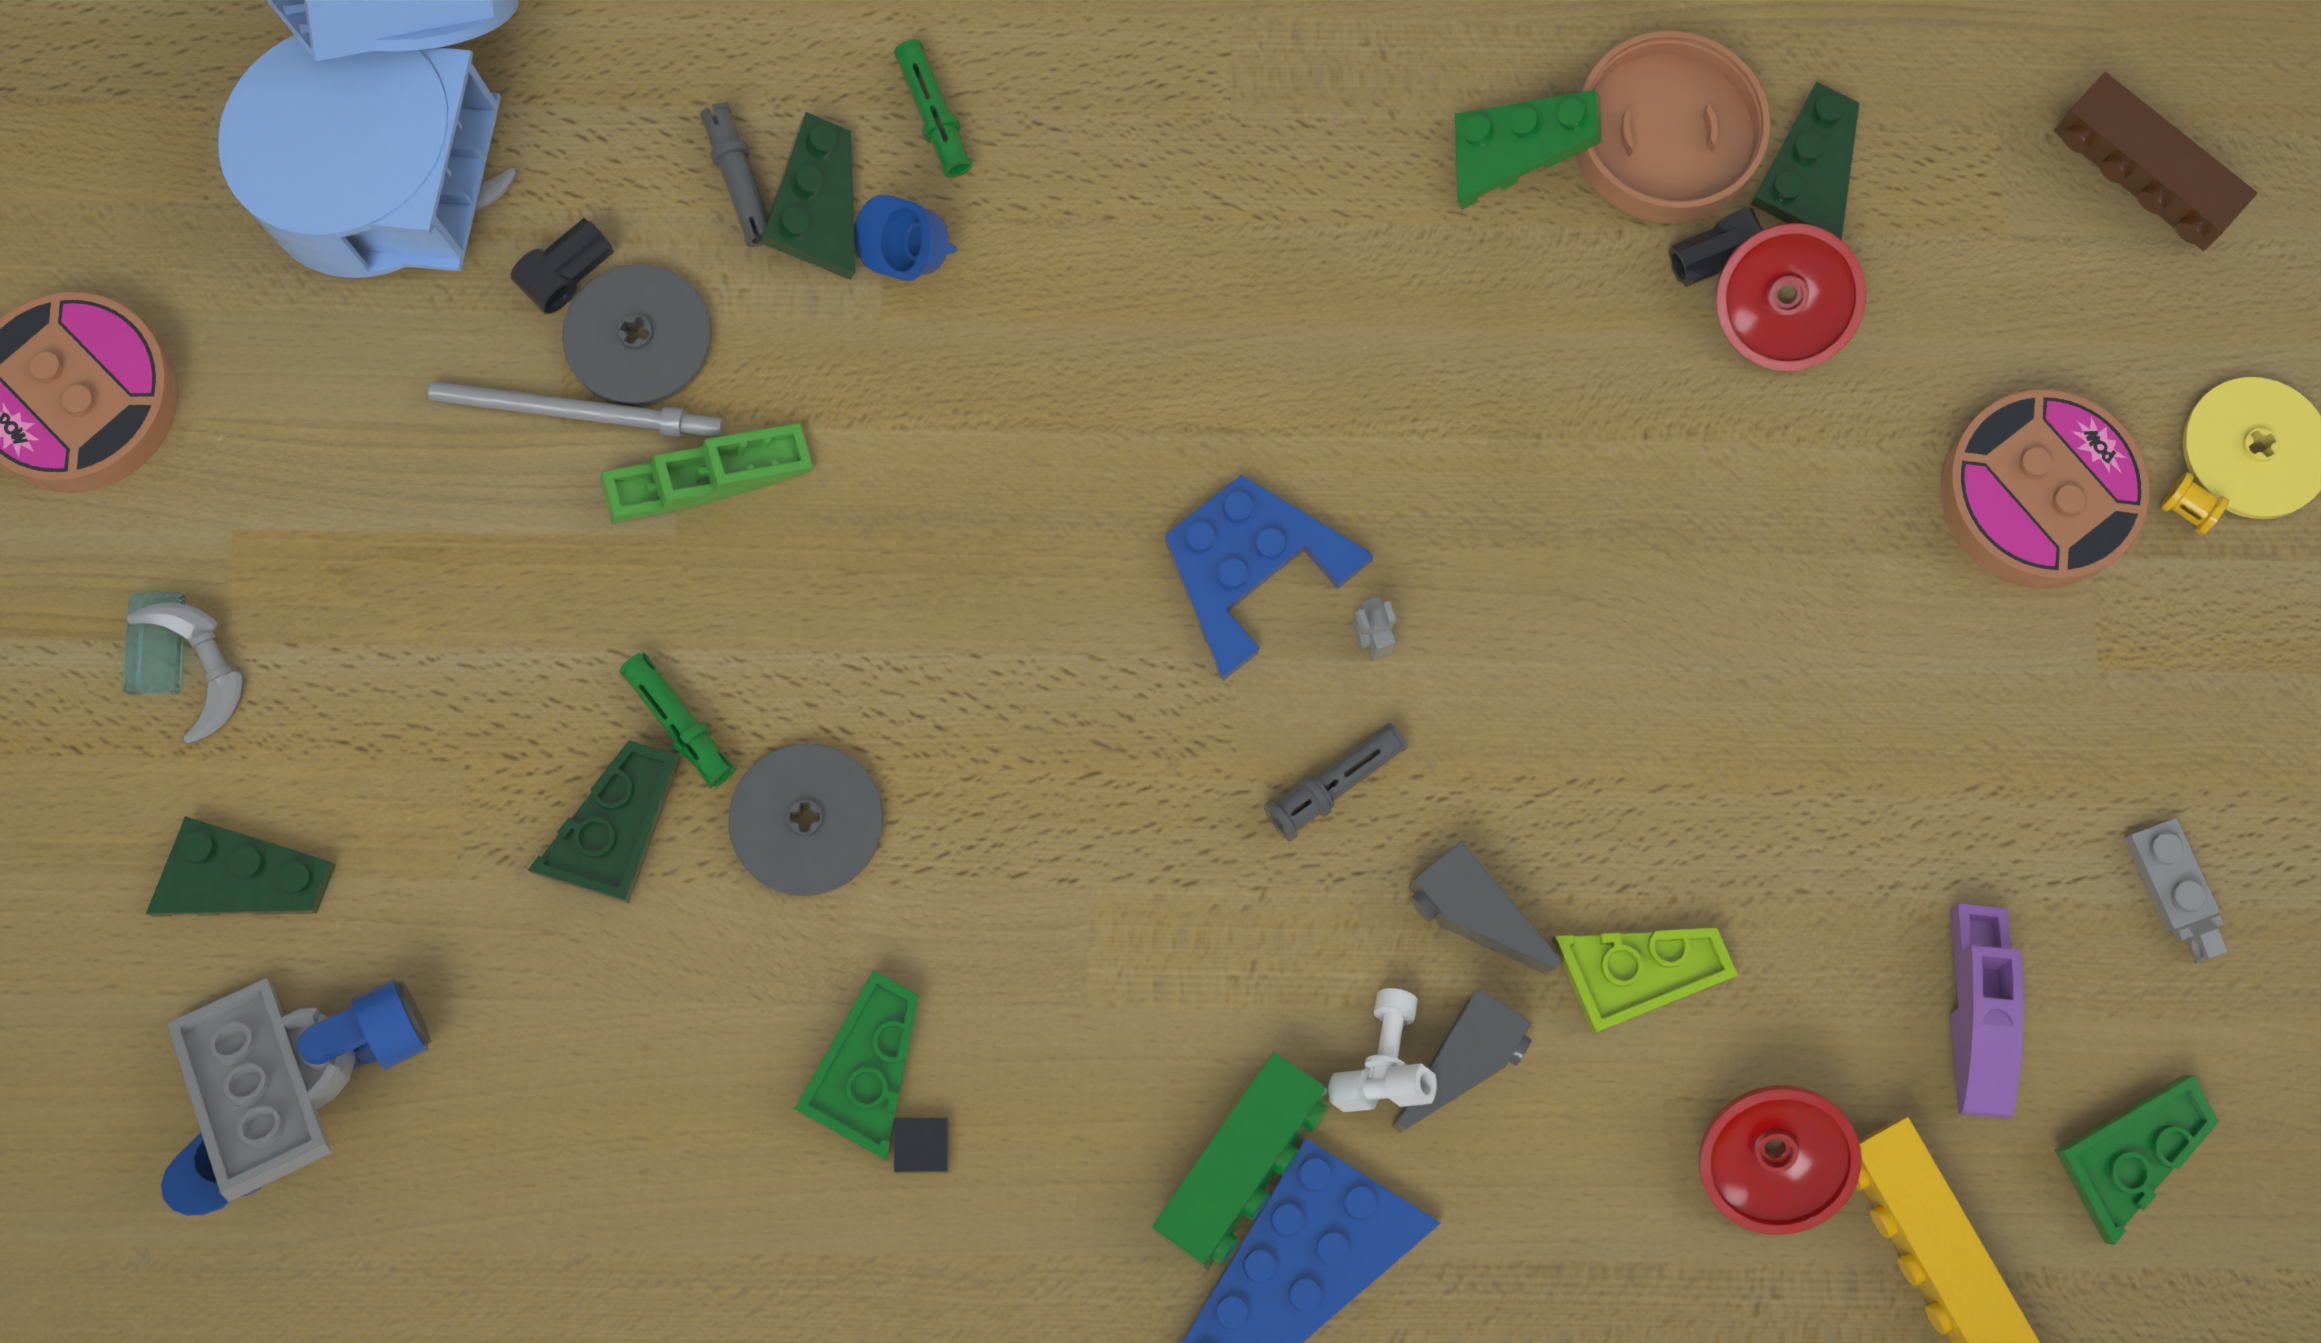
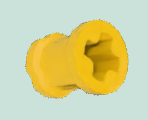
M2185 472L2167 492L2159 508L2165 512L2173 510L2196 526L2195 532L2203 535L2218 521L2230 500L2224 496L2215 497L2194 483L2193 475Z

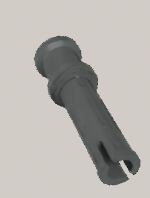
M1387 723L1380 731L1346 753L1345 756L1316 777L1311 774L1302 776L1298 779V786L1277 802L1269 800L1265 803L1263 807L1269 820L1277 831L1287 841L1291 842L1297 837V830L1318 815L1325 817L1331 813V809L1334 807V800L1360 781L1366 779L1394 756L1405 751L1408 748L1407 743L1398 729L1391 723ZM1373 752V756L1344 776L1346 771ZM1332 783L1330 787L1325 789L1328 784ZM1302 803H1304V805H1303L1301 808H1299L1298 810H1296L1294 813L1291 814V812H1292L1294 809H1296L1298 806H1300Z

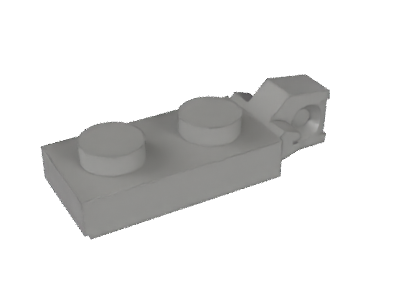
M2177 818L2125 837L2127 848L2166 932L2172 931L2178 942L2186 939L2196 963L2204 962L2226 953L2225 944L2217 928L2223 925L2221 915L2219 914L2220 910Z

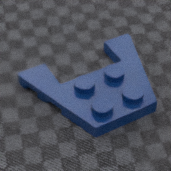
M1242 475L1165 535L1166 545L1186 595L1189 597L1196 613L1199 627L1205 642L1207 641L1218 674L1223 680L1227 679L1259 652V647L1228 612L1231 608L1303 551L1308 554L1337 589L1370 564L1373 559L1372 554L1368 550Z

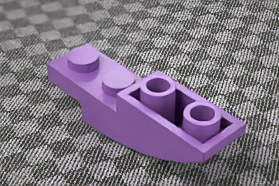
M1958 903L1950 910L1958 1009L1950 1014L1958 1111L1961 1115L2009 1119L2014 1115L2022 1058L2024 998L2021 950L2011 949L2007 908Z

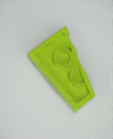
M1717 928L1660 930L1628 934L1602 933L1589 936L1563 935L1552 938L1592 1034L1738 976Z

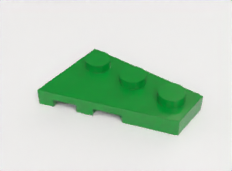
M1596 89L1456 113L1457 202L1460 207L1465 209L1477 203V197L1498 187L1504 190L1518 183L1517 178L1541 166L1552 167L1601 143L1600 96Z

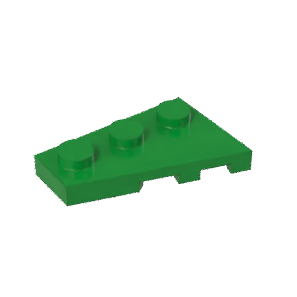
M873 970L794 1109L886 1160L919 995Z
M2182 1075L2055 1149L2058 1158L2105 1243L2111 1245L2117 1243L2126 1232L2124 1226L2139 1209H2146L2157 1196L2154 1191L2174 1168L2180 1169L2219 1121L2195 1077L2192 1075Z

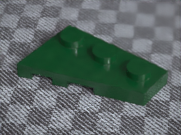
M1816 82L1751 205L1786 223H1803L1817 226L1842 240L1859 102Z
M805 112L759 243L851 280L855 274L851 131Z
M629 740L590 789L592 793L572 818L568 817L557 831L559 835L545 853L536 858L528 871L538 876L629 903L680 762L678 755Z
M185 816L146 914L152 917L187 914L216 916L236 913H252L254 915L314 914L318 912L336 865L321 858Z

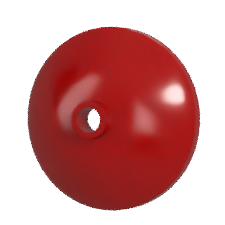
M1803 223L1774 225L1748 237L1727 259L1720 273L1716 288L1718 320L1732 346L1753 363L1780 371L1807 369L1821 364L1836 355L1846 346L1858 329L1866 304L1864 274L1850 248L1834 234L1817 226ZM1784 285H1792L1795 289V294L1789 301H1780L1778 299V290Z
M1790 1085L1757 1088L1730 1101L1709 1123L1699 1150V1169L1702 1182L1716 1208L1729 1220L1743 1228L1771 1235L1802 1232L1830 1219L1851 1197L1861 1171L1862 1159L1859 1140L1844 1112L1823 1095L1806 1088ZM1779 1139L1782 1141L1781 1145L1775 1149L1765 1147L1770 1140Z

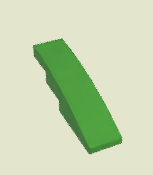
M801 423L705 439L702 447L653 455L651 463L602 471L600 483L611 523L617 524L707 504L760 489L812 472L813 464Z

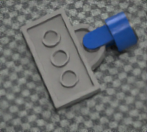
M265 978L167 1023L220 1193L228 1202L332 1153L318 1109L337 1097L348 1083L353 1067L377 1060L381 1067L386 1070L428 1050V1044L431 1043L427 1027L411 993L403 981L398 982L396 979H392L351 999L353 1007L328 1017L322 1014L318 1008L298 1009L284 1016L275 987L268 978Z

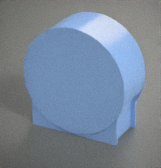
M294 35L272 47L257 59L234 87L221 117L218 134L219 160L226 182L234 196L288 255L308 268L327 275L344 278L374 277L388 274L404 267L461 272L501 96L499 93H491L471 63L473 58L471 50L438 47L415 51H369L315 61Z

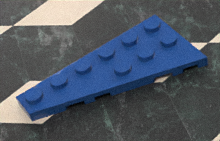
M1305 1138L1299 1147L1298 1157L1288 1172L1279 1180L1182 1343H1303L1441 1223Z

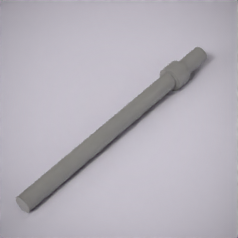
M431 381L428 387V399L430 401L660 430V434L664 436L682 438L684 433L720 437L723 435L724 430L723 418L686 414L685 408L664 406L662 410L436 381Z

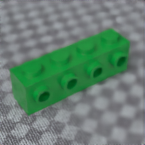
M1273 1052L1151 1226L1155 1233L1207 1271L1215 1261L1222 1265L1231 1255L1239 1241V1238L1234 1233L1244 1218L1247 1217L1251 1221L1254 1220L1266 1204L1270 1194L1264 1189L1275 1173L1283 1177L1295 1162L1300 1152L1295 1147V1144L1304 1131L1307 1129L1313 1133L1326 1117L1330 1106L1324 1103L1328 1098L1326 1087Z

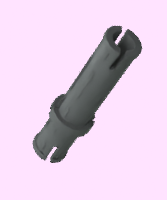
M726 103L714 104L712 107L716 115L712 116L708 107L700 113V118L704 122L713 147L710 156L713 164L721 169L745 236L746 245L749 247L761 246L763 244L759 243L761 240L760 236L763 234L768 215L747 160L750 152L745 141L739 138L729 105Z

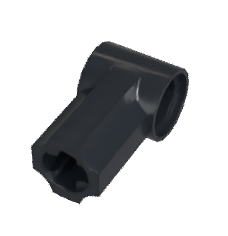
M1752 208L1738 210L1720 220L1713 229L1671 245L1668 253L1671 260V268L1677 280L1681 281L1685 287L1720 274L1733 251L1748 237L1763 230Z
M583 218L545 251L535 249L524 255L513 267L510 274L511 280L543 313L552 314L563 308L571 300L576 292L577 283L613 254L614 250L601 231L591 221Z

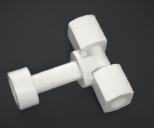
M1386 988L1377 992L1374 1016L1383 1021L1377 1055L1366 1058L1365 1070L1337 1072L1332 1075L1329 1082V1102L1341 1111L1375 1109L1379 1099L1389 1098L1399 1107L1431 1104L1433 1102L1437 1089L1436 1074L1423 1064L1406 1065L1398 1059L1403 1025H1409L1415 1021L1418 1003L1415 995L1395 988Z

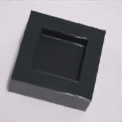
M895 1118L894 1172L948 1173L949 1119Z

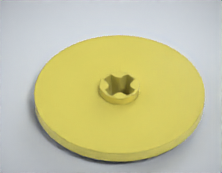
M2260 377L2237 378L2224 382L2210 390L2191 410L2183 431V453L2190 474L2194 476L2193 480L2197 485L2217 498L2224 496L2230 500L2225 510L2252 519H2273L2299 510L2321 491V415L2313 404L2298 391L2271 379ZM2261 441L2266 449L2263 452L2253 454L2249 446L2252 443L2255 444Z

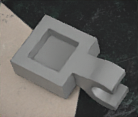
M1380 597L1360 602L1358 611L1354 613L1356 620H1352L1353 633L1359 648H1367L1372 661L1391 656L1396 644L1391 628L1397 623L1391 601L1382 604Z

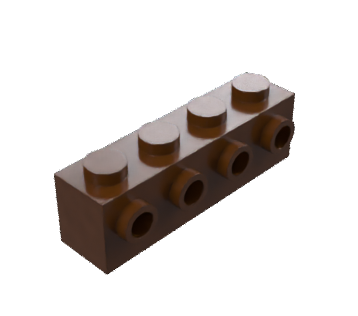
M2107 72L2100 76L2054 129V132L2063 139L2068 148L2084 155L2100 168L2102 174L2108 180L2119 183L2138 199L2144 209L2159 215L2176 229V232L2184 241L2195 244L2203 252L2229 227L2258 194V192Z

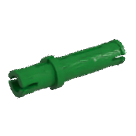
M917 39L904 41L893 52L900 64L911 96L924 123L922 127L924 138L928 143H932L943 167L942 171L945 177L961 176L967 173L973 164L959 135L961 125L958 117L949 111L939 83L925 55L922 42ZM919 75L924 80L930 99H927L918 79ZM937 117H939L948 138L947 142L944 141L935 120Z
M645 652L642 654L638 653L627 660L620 668V674L634 688L641 700L669 733L674 741L673 748L679 756H686L691 761L709 788L717 787L728 780L734 774L736 768L710 737L712 731L705 722L699 723Z

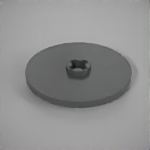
M642 264L627 265L600 274L579 291L566 313L562 341L569 366L578 380L589 391L604 400L616 404L642 406L666 400L682 391L694 380L702 369L709 353L711 326L702 299L686 280L661 267ZM640 326H643L647 338L645 340L637 338L631 344L627 335L628 330L636 332Z
M819 744L786 746L761 758L740 780L729 809L730 838L743 866L765 886L794 896L825 894L852 881L872 859L880 842L883 828L881 799L873 780L866 770L847 754L835 748ZM804 807H810L813 815L820 817L819 822L811 823L808 832H802L799 824L792 822L793 817L802 815Z

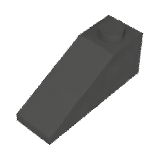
M1462 841L1417 876L1408 887L1414 894L1410 897L1411 903L1428 922L1435 919L1442 928L1546 975L1563 962Z
M1477 989L1470 995L1427 1067L1436 1074L1437 1089L1433 1102L1424 1105L1404 1106L1392 1127L1402 1132L1505 1068L1508 1062L1517 1066L1532 1041L1531 1038L1525 1035L1532 1022Z

